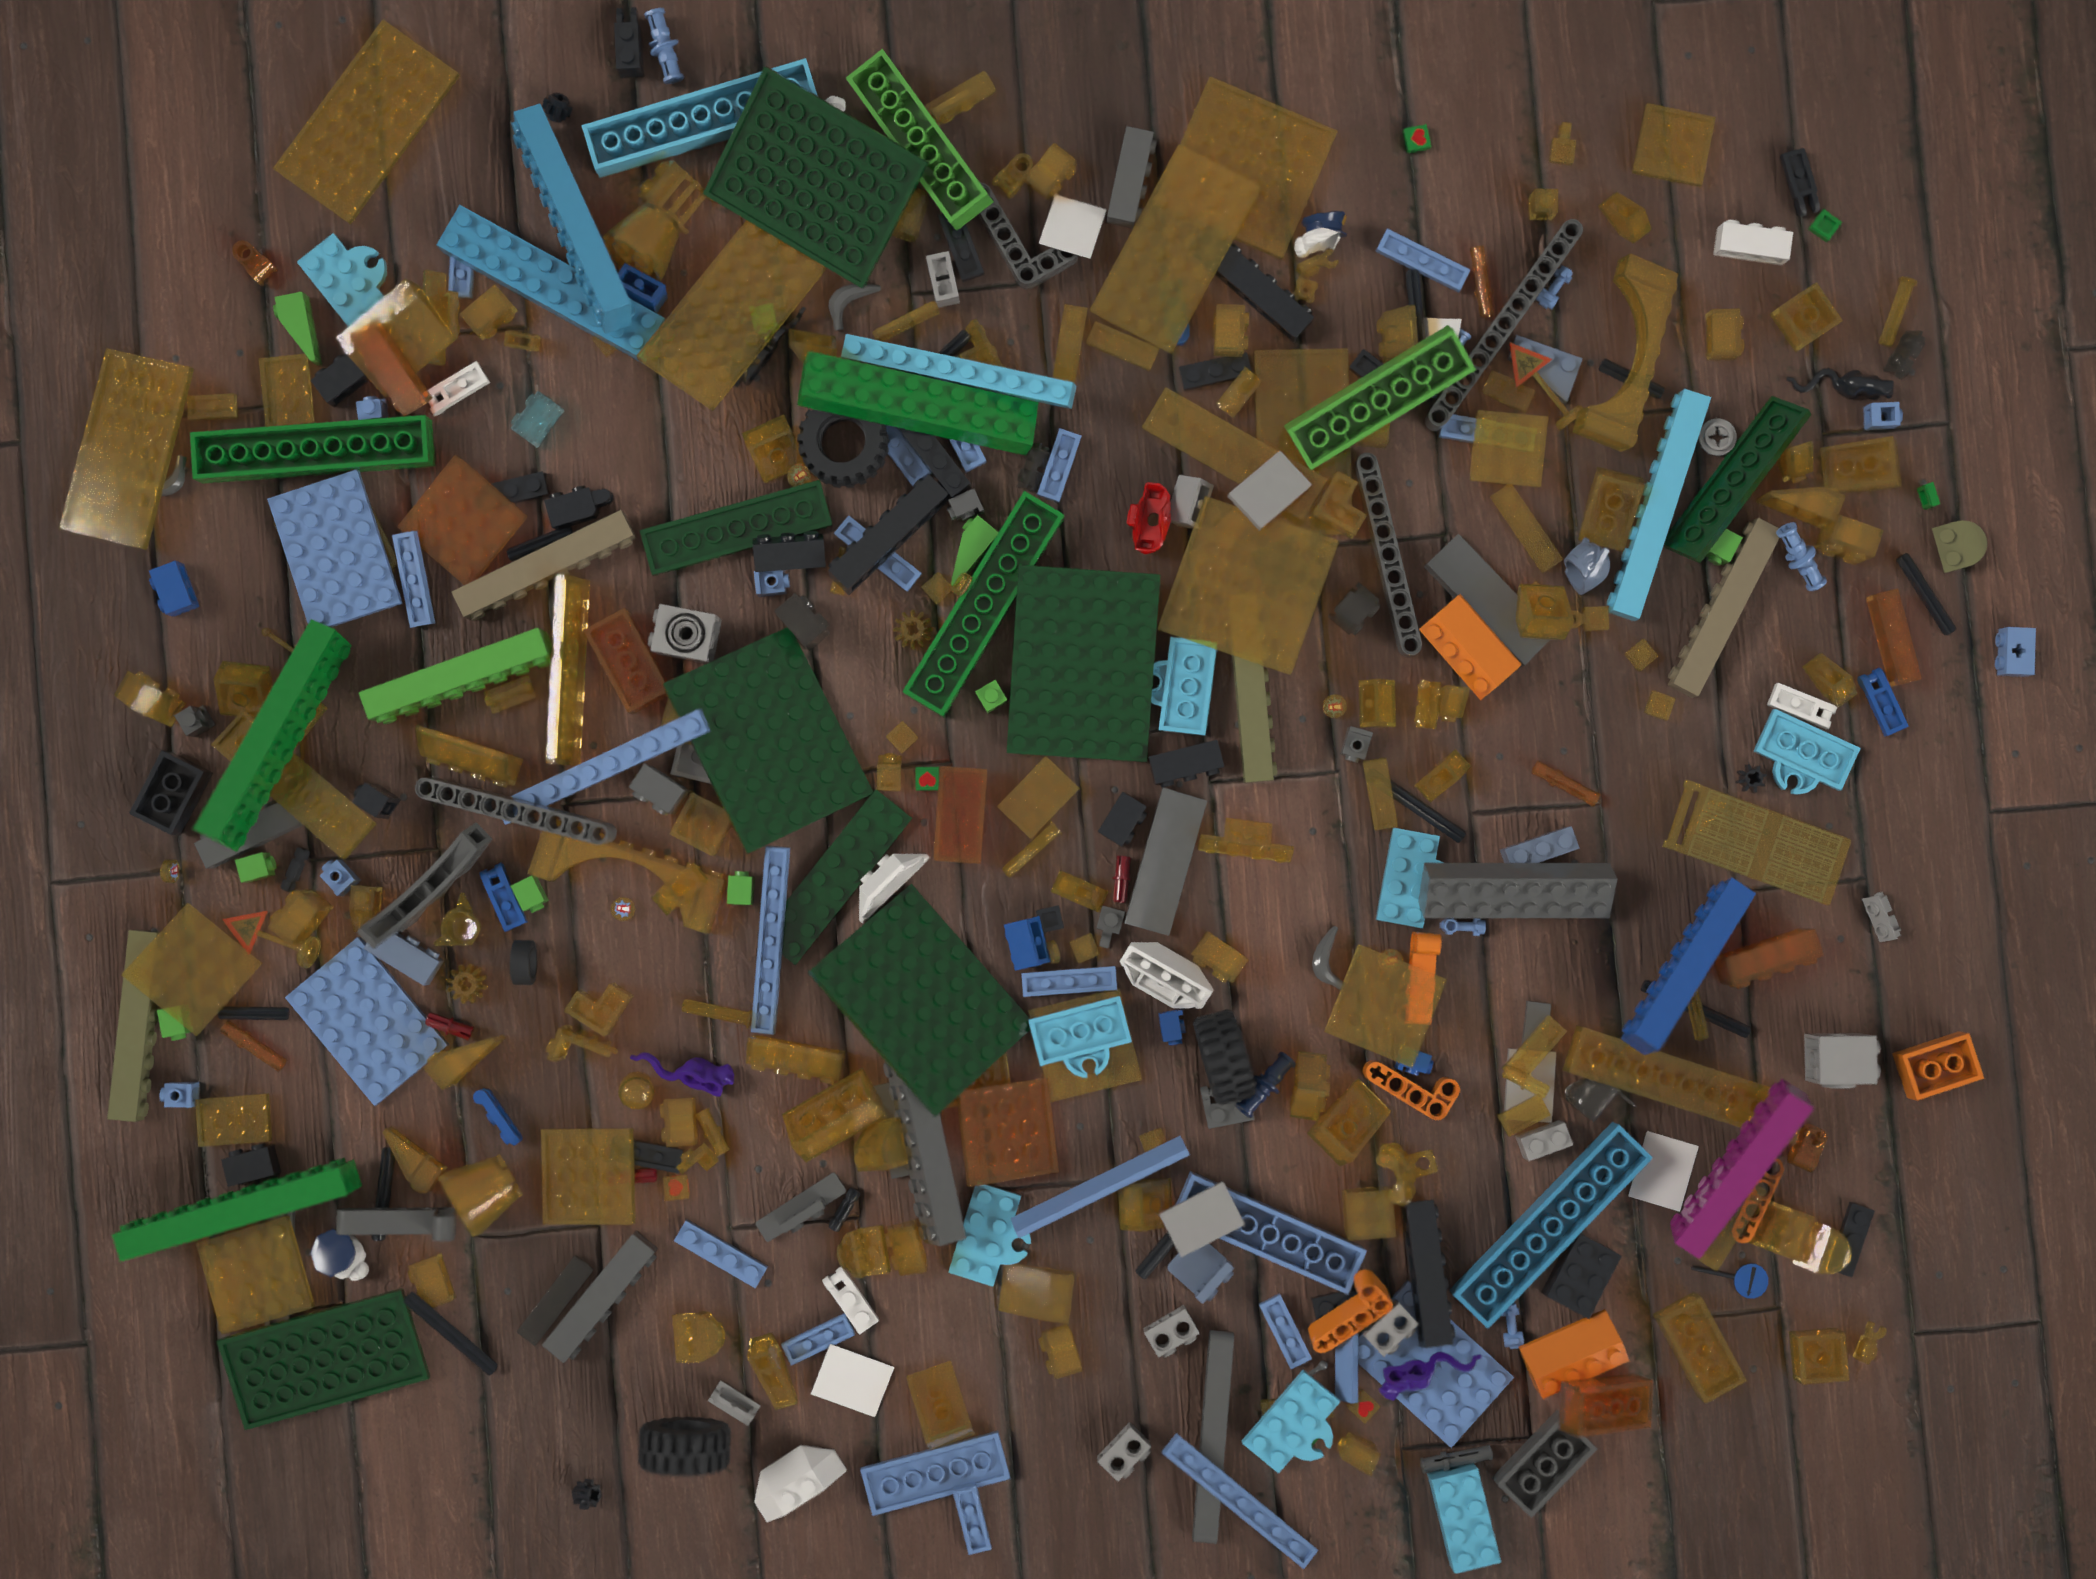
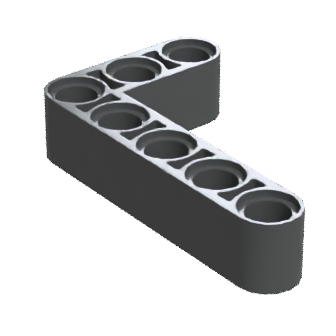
M981 183L994 202L978 215L1021 288H1034L1076 263L1078 255L1074 254L1070 258H1065L1061 254L1062 250L1050 248L1031 259L992 190L987 184ZM990 212H995L999 215L996 220H989L986 216ZM1001 232H1007L1010 234V238L1003 241L998 238V235ZM1013 252H1019L1022 255L1021 259L1017 261L1010 259L1009 256ZM1046 260L1051 261L1054 266L1051 269H1044L1041 266L1042 262ZM1024 272H1030L1034 277L1029 281H1025L1021 278V275Z
M457 1208L337 1209L336 1234H432L433 1241L455 1240Z

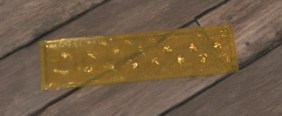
M1165 387L1142 426L1143 430L1239 485L1279 452ZM1287 457L1312 484L1306 492L1284 509V511L1304 521L1325 486L1327 479Z
M556 574V582L554 584L555 602L553 607V630L551 633V676L549 678L550 695L548 701L549 713L546 727L547 747L545 749L546 763L577 766L580 764L590 580L565 574Z
M242 710L211 745L231 762L255 719L245 710ZM294 752L292 759L283 768L279 782L274 785L270 792V796L344 860L377 825L376 822Z

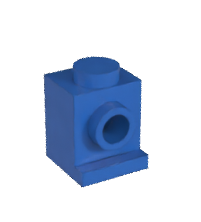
M1182 1009L1158 1013L1163 1042H1168V1045L1181 1044L1182 1033H1186L1184 1020H1179V1016L1183 1015Z
M1401 1045L1394 1068L1402 1071L1403 1067H1406L1405 1072L1419 1076L1420 1072L1430 1074L1433 1067L1432 1056Z

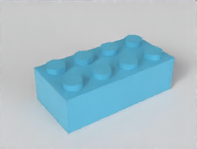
M1475 1464L1452 1467L1449 1471L1442 1469L1427 1473L1449 1564L1453 1572L1456 1574L1500 1563L1501 1560L1479 1471Z

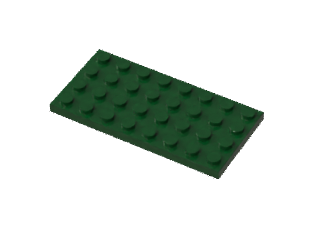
M396 1289L219 1338L217 1345L244 1429L248 1430L428 1380L430 1373L411 1311L403 1302L406 1297L404 1289Z

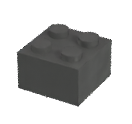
M648 764L643 765L629 786L634 791L632 793L634 797L642 802H652L654 804L652 808L666 816L668 814L676 815L691 792Z

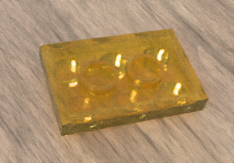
M306 354L259 358L265 427L315 423L309 360Z
M1045 756L997 807L1032 839L1080 788Z
M269 1093L195 1100L198 1147L272 1140Z

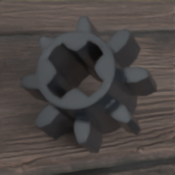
M557 92L552 93L548 98H544L542 108L545 109L546 117L557 123L565 121L566 117L570 118L573 109L572 106H569L570 101L568 97Z
M1747 764L1745 765V771H1737V774L1740 776L1739 780L1735 781V783H1740L1743 786L1742 792L1750 788L1752 793H1757V786L1765 787L1763 777H1766L1767 774H1762L1759 771L1761 766H1755L1752 770L1751 765ZM1753 774V775H1752V779L1754 780L1753 783H1749V782H1750V778L1748 777V775Z
M585 1479L584 1482L577 1481V1485L572 1491L573 1504L579 1505V1509L588 1510L589 1507H597V1503L602 1497L600 1485L594 1484L593 1479Z

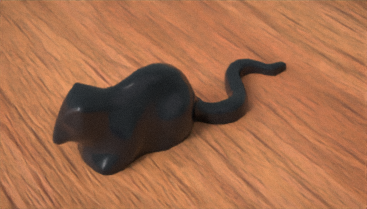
M804 306L789 324L774 333L771 342L751 339L741 347L736 360L724 370L735 387H738L741 381L746 386L752 383L760 370L771 359L782 336L790 332L799 323L803 312L806 310Z
M1823 368L1813 376L1806 386L1797 384L1794 377L1786 378V381L1791 382L1797 392L1806 393L1812 390L1822 377H1829L1833 388L1846 399H1856L1860 396L1870 400H1878L1881 396L1890 399L1894 391L1893 380H1882L1877 375L1866 376L1859 370L1849 371L1839 378L1833 369Z

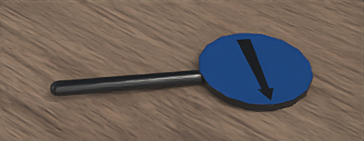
M1755 1263L1742 1265L1735 1275L1691 1266V1270L1734 1279L1736 1291L1746 1298H1757L1768 1287L1766 1271Z

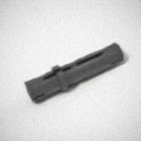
M1489 1444L1451 1453L1444 1451L1440 1452V1455L1420 1458V1466L1423 1474L1442 1469L1449 1471L1452 1467L1493 1460V1454Z

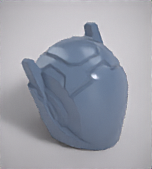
M1586 537L1564 559L1565 573L1573 588L1580 595L1602 583L1610 571L1609 549L1606 547L1602 549L1597 544L1590 543Z

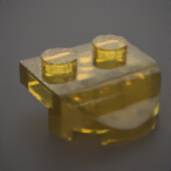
M1807 1219L1792 1264L1816 1273L1833 1275L1847 1267L1851 1260L1852 1249L1841 1231Z
M883 1225L855 1229L845 1234L838 1245L837 1258L839 1264L843 1269L846 1268L852 1274V1277L863 1278L865 1276L891 1272Z
M701 1311L698 1313H676L672 1315L676 1363L702 1362L715 1356L719 1349L723 1347L725 1331L722 1323L717 1322L712 1317V1313Z

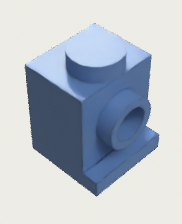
M368 396L364 397L363 401L356 402L358 420L389 418L386 399Z
M1899 402L1870 403L1863 407L1864 430L1894 429L1900 426L1902 422L1903 412L1900 409ZM1881 414L1885 417L1884 421H1881Z
M784 570L754 571L756 595L758 597L787 594L786 588L790 587L789 574H784ZM774 577L776 579V583L774 585H768L769 578Z
M329 860L321 868L324 872L319 875L334 891L336 896H345L361 881L343 860ZM335 872H338L339 874L338 880H335L333 878V874Z
M199 1082L165 1083L164 1088L160 1090V1101L164 1102V1107L192 1108L199 1106ZM176 1092L179 1093V1098H178L177 1100H176Z

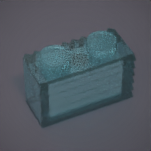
M539 391L536 394L532 393L525 402L526 408L522 413L518 412L511 421L512 427L510 428L536 448L539 447L553 428V425L561 417V414L564 413V410Z

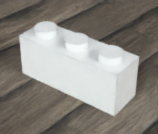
M1727 220L1717 228L1714 255L1783 265L1790 259L1793 232L1786 231L1784 227H1772L1770 229L1763 228V225L1757 223L1742 225L1739 221Z

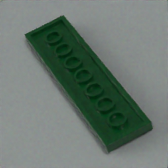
M1771 396L1669 531L1663 547L1697 563H1701L1812 414L1809 409Z
M817 480L639 531L651 574L656 576L752 549V538H757L758 535L769 534L771 537H779L783 533L802 535L807 531L820 530L833 526L821 481Z
M875 789L873 794H871L786 901L782 955L794 965H797L862 883L861 879L875 867L913 819L877 789Z

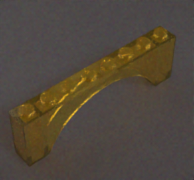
M1631 253L1618 260L1613 282L1625 296L1633 314L1636 328L1634 362L1626 381L1615 395L1602 404L1588 406L1578 411L1573 433L1620 452L1633 448L1637 442V430L1643 419L1644 414L1642 411L1644 403L1649 396V384L1655 374L1654 365L1661 351L1659 347L1661 338L1666 332L1665 323L1672 309L1671 300L1677 289L1678 273Z
M557 818L556 824L558 827L561 826L562 821ZM578 825L580 833L583 832V827ZM542 830L527 874L547 881H555L568 869L588 860L605 857L629 860L649 869L668 886L680 907L684 927L705 934L710 933L727 880L722 878V873L713 870L705 873L700 871L701 866L689 862L684 866L678 864L679 859L665 855L664 859L655 856L656 851L643 847L642 851L633 848V843L621 840L620 843L611 842L598 845ZM599 833L600 837L604 839L605 834Z

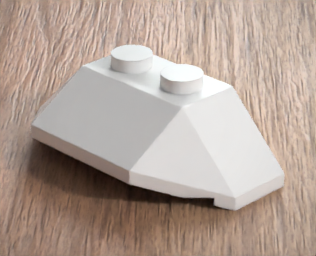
M886 854L877 863L880 867L874 873L870 870L861 879L863 884L859 887V921L864 924L931 857L928 854H892L891 856Z
M1131 942L1120 960L1133 986L1172 1008L1196 1007V1009H1202L1214 990L1198 965L1158 942Z
M800 1445L761 1470L754 1503L766 1522L785 1516L825 1490L844 1474L847 1469L834 1449Z

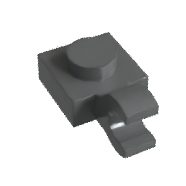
M1102 906L1096 929L1103 930L1099 947L1108 949L1112 933L1119 935L1125 914L1124 911Z

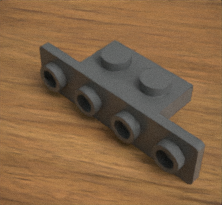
M833 1172L759 1219L755 1224L766 1242L789 1230L794 1233L804 1226L803 1221L810 1217L813 1221L824 1214L823 1209L826 1205L846 1192V1188L837 1174Z

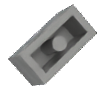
M1179 475L1171 499V523L1179 527L1201 530L1214 485L1201 478Z
M1560 1120L1515 1136L1522 1157L1527 1161L1573 1145L1565 1122Z

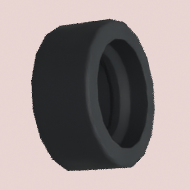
M515 940L512 943L510 953L512 983L514 985H533L537 973L536 944L533 940Z

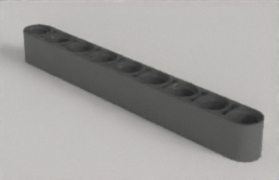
M1363 453L1354 463L1358 488L1397 648L1402 656L1412 657L1418 654L1422 648L1419 628L1378 460L1372 453ZM1368 460L1371 463V469L1364 470L1360 466V461ZM1366 483H1374L1377 491L1375 493L1368 492ZM1379 505L1382 508V515H1374L1371 511V506ZM1377 528H1385L1388 536L1386 538L1379 537L1377 535ZM1383 550H1390L1393 553V560H1385L1382 556ZM1388 573H1396L1399 577L1398 583H1391L1388 580ZM1394 595H1401L1403 597V606L1394 604ZM1401 617L1409 620L1410 626L1408 629L1400 627L1399 619ZM1406 640L1414 642L1415 650L1413 652L1405 649L1404 643Z
M436 777L421 778L415 785V792L422 799L588 843L608 844L613 842L617 836L616 827L609 822ZM429 783L432 785L431 793L428 791ZM450 789L453 790V798H452V799H451L450 796H449V791H450ZM472 794L475 797L474 804H472L470 801V797ZM493 800L496 801V809H495V810H493V808H492V806H491ZM515 805L518 808L517 816H515L513 813V807ZM536 811H538L540 815V819L538 822L535 820L534 817ZM558 816L561 818L562 821L560 827H558L556 824V819ZM579 822L583 824L582 833L578 831ZM601 828L605 830L604 839L599 834Z
M1210 1330L1199 1452L1223 1471L1234 1332ZM1198 1482L1196 1483L1192 1541L1217 1544L1221 1501Z

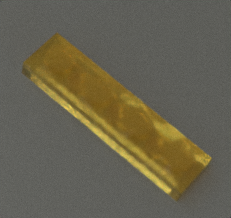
M1509 483L1490 496L1542 574L1563 560L1512 483Z

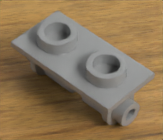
M1883 891L1862 899L1880 942L1895 940L1901 935L1899 932L1901 928L1897 923L1895 915L1888 916L1887 914L1892 911L1887 895H1884Z
M723 1381L719 1382L708 1400L747 1426L761 1406Z

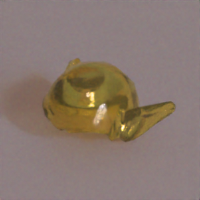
M460 893L457 907L449 910L443 917L440 926L441 936L434 942V945L469 946L478 938L481 931V923L473 915L472 907L465 893Z

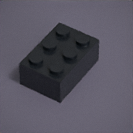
M162 750L129 814L170 835H181L213 772L171 751Z
M1580 1233L1561 1253L1541 1292L1548 1298L1590 1319L1622 1256Z

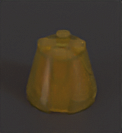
M648 199L609 229L602 237V241L608 254L618 263L617 268L619 270L626 263L660 282L665 276L681 232L677 224L679 218L673 212L664 211L654 201Z
M500 1154L446 1171L438 1177L447 1197L452 1202L461 1221L472 1237L482 1234L523 1195L518 1184H512L516 1179L510 1169L504 1170V1167L507 1165Z

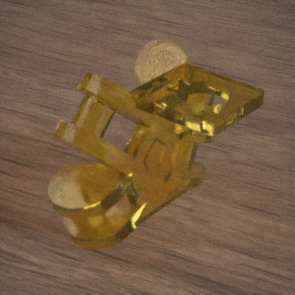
M1398 1143L1380 1146L1376 1162L1382 1167L1393 1170L1397 1180L1395 1187L1388 1194V1199L1393 1204L1405 1206L1410 1203L1413 1195H1415L1416 1187L1413 1183H1415L1416 1178L1438 1172L1433 1151L1429 1149L1408 1154ZM1420 1157H1426L1430 1161L1429 1169H1422L1421 1167H1416L1415 1163L1418 1162Z

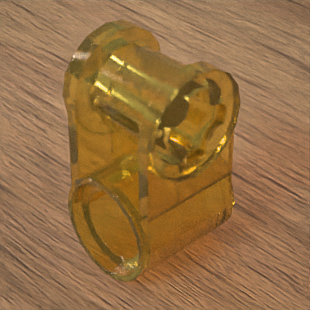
M1025 153L1017 154L993 179L992 185L998 186L1005 192L1009 200L1018 193L1022 185L1032 176L1034 168L1031 157ZM1021 162H1026L1029 167L1025 171H1020L1017 169V165Z

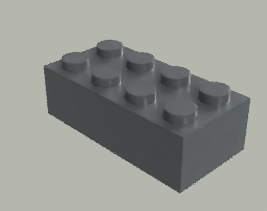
M1557 1409L1492 1478L1532 1518L1593 1455L1597 1448Z

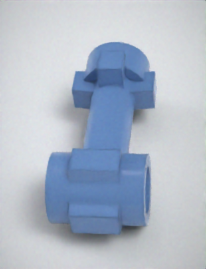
M1561 266L1560 269L1555 271L1554 276H1556V279L1548 290L1543 288L1536 299L1540 306L1551 310L1554 308L1559 300L1556 294L1564 282L1569 284L1572 279L1573 272L1569 268Z
M1446 918L1440 922V928L1447 935H1453L1456 931H1472L1473 936H1480V934H1485L1486 922L1485 920H1480L1481 918H1474L1473 922H1459L1454 920V918Z
M1512 1303L1501 1315L1506 1316L1508 1333H1503L1505 1347H1510V1349H1518L1519 1346L1524 1345L1522 1331L1517 1332L1515 1315H1519V1308L1516 1303Z

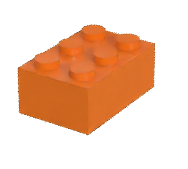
M1958 1031L1892 1053L1906 1097L1918 1101L1984 1079L1969 1033Z

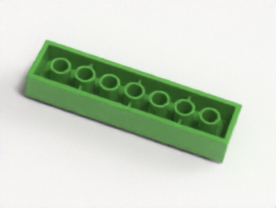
M883 49L846 77L888 138L929 162L920 182L956 230L960 229L994 202Z
M1447 325L1285 424L1284 427L1306 465L1312 470L1476 369L1454 329Z
M535 628L361 691L359 695L369 720L389 724L397 721V716L403 714L411 716L419 713V708L441 705V700L461 698L464 696L463 692L469 690L472 692L481 691L486 688L485 685L488 683H503L508 680L507 677L510 675L522 676L529 673V669L538 666V668L547 667L557 657L548 632Z

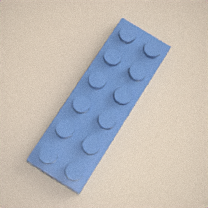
M998 1431L861 1467V1474L872 1516L952 1495V1487L976 1482L978 1488L1010 1479Z

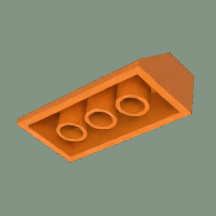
M1461 594L1419 628L1421 633L1480 700L1498 687L1522 665Z
M1605 1309L1592 1314L1590 1319L1585 1317L1519 1346L1532 1383L1542 1399L1629 1361L1623 1342Z

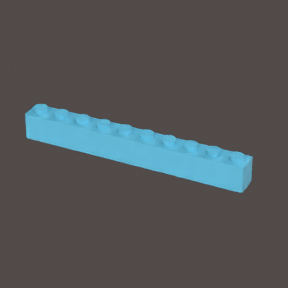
M850 334L845 336L841 357L847 360L1072 409L1077 387L1073 382Z
M1683 389L1673 397L1671 407L1673 408L1672 415L1668 416L1665 421L1664 429L1666 433L1664 438L1660 439L1657 446L1659 455L1657 460L1652 462L1649 471L1652 476L1650 482H1646L1642 492L1645 498L1643 504H1639L1636 510L1635 517L1638 520L1636 526H1632L1629 532L1628 539L1631 541L1629 547L1624 549L1621 561L1624 563L1622 569L1617 571L1614 578V583L1616 584L1615 591L1610 593L1607 600V606H1609L1608 613L1632 621L1640 619L1711 400L1709 396Z

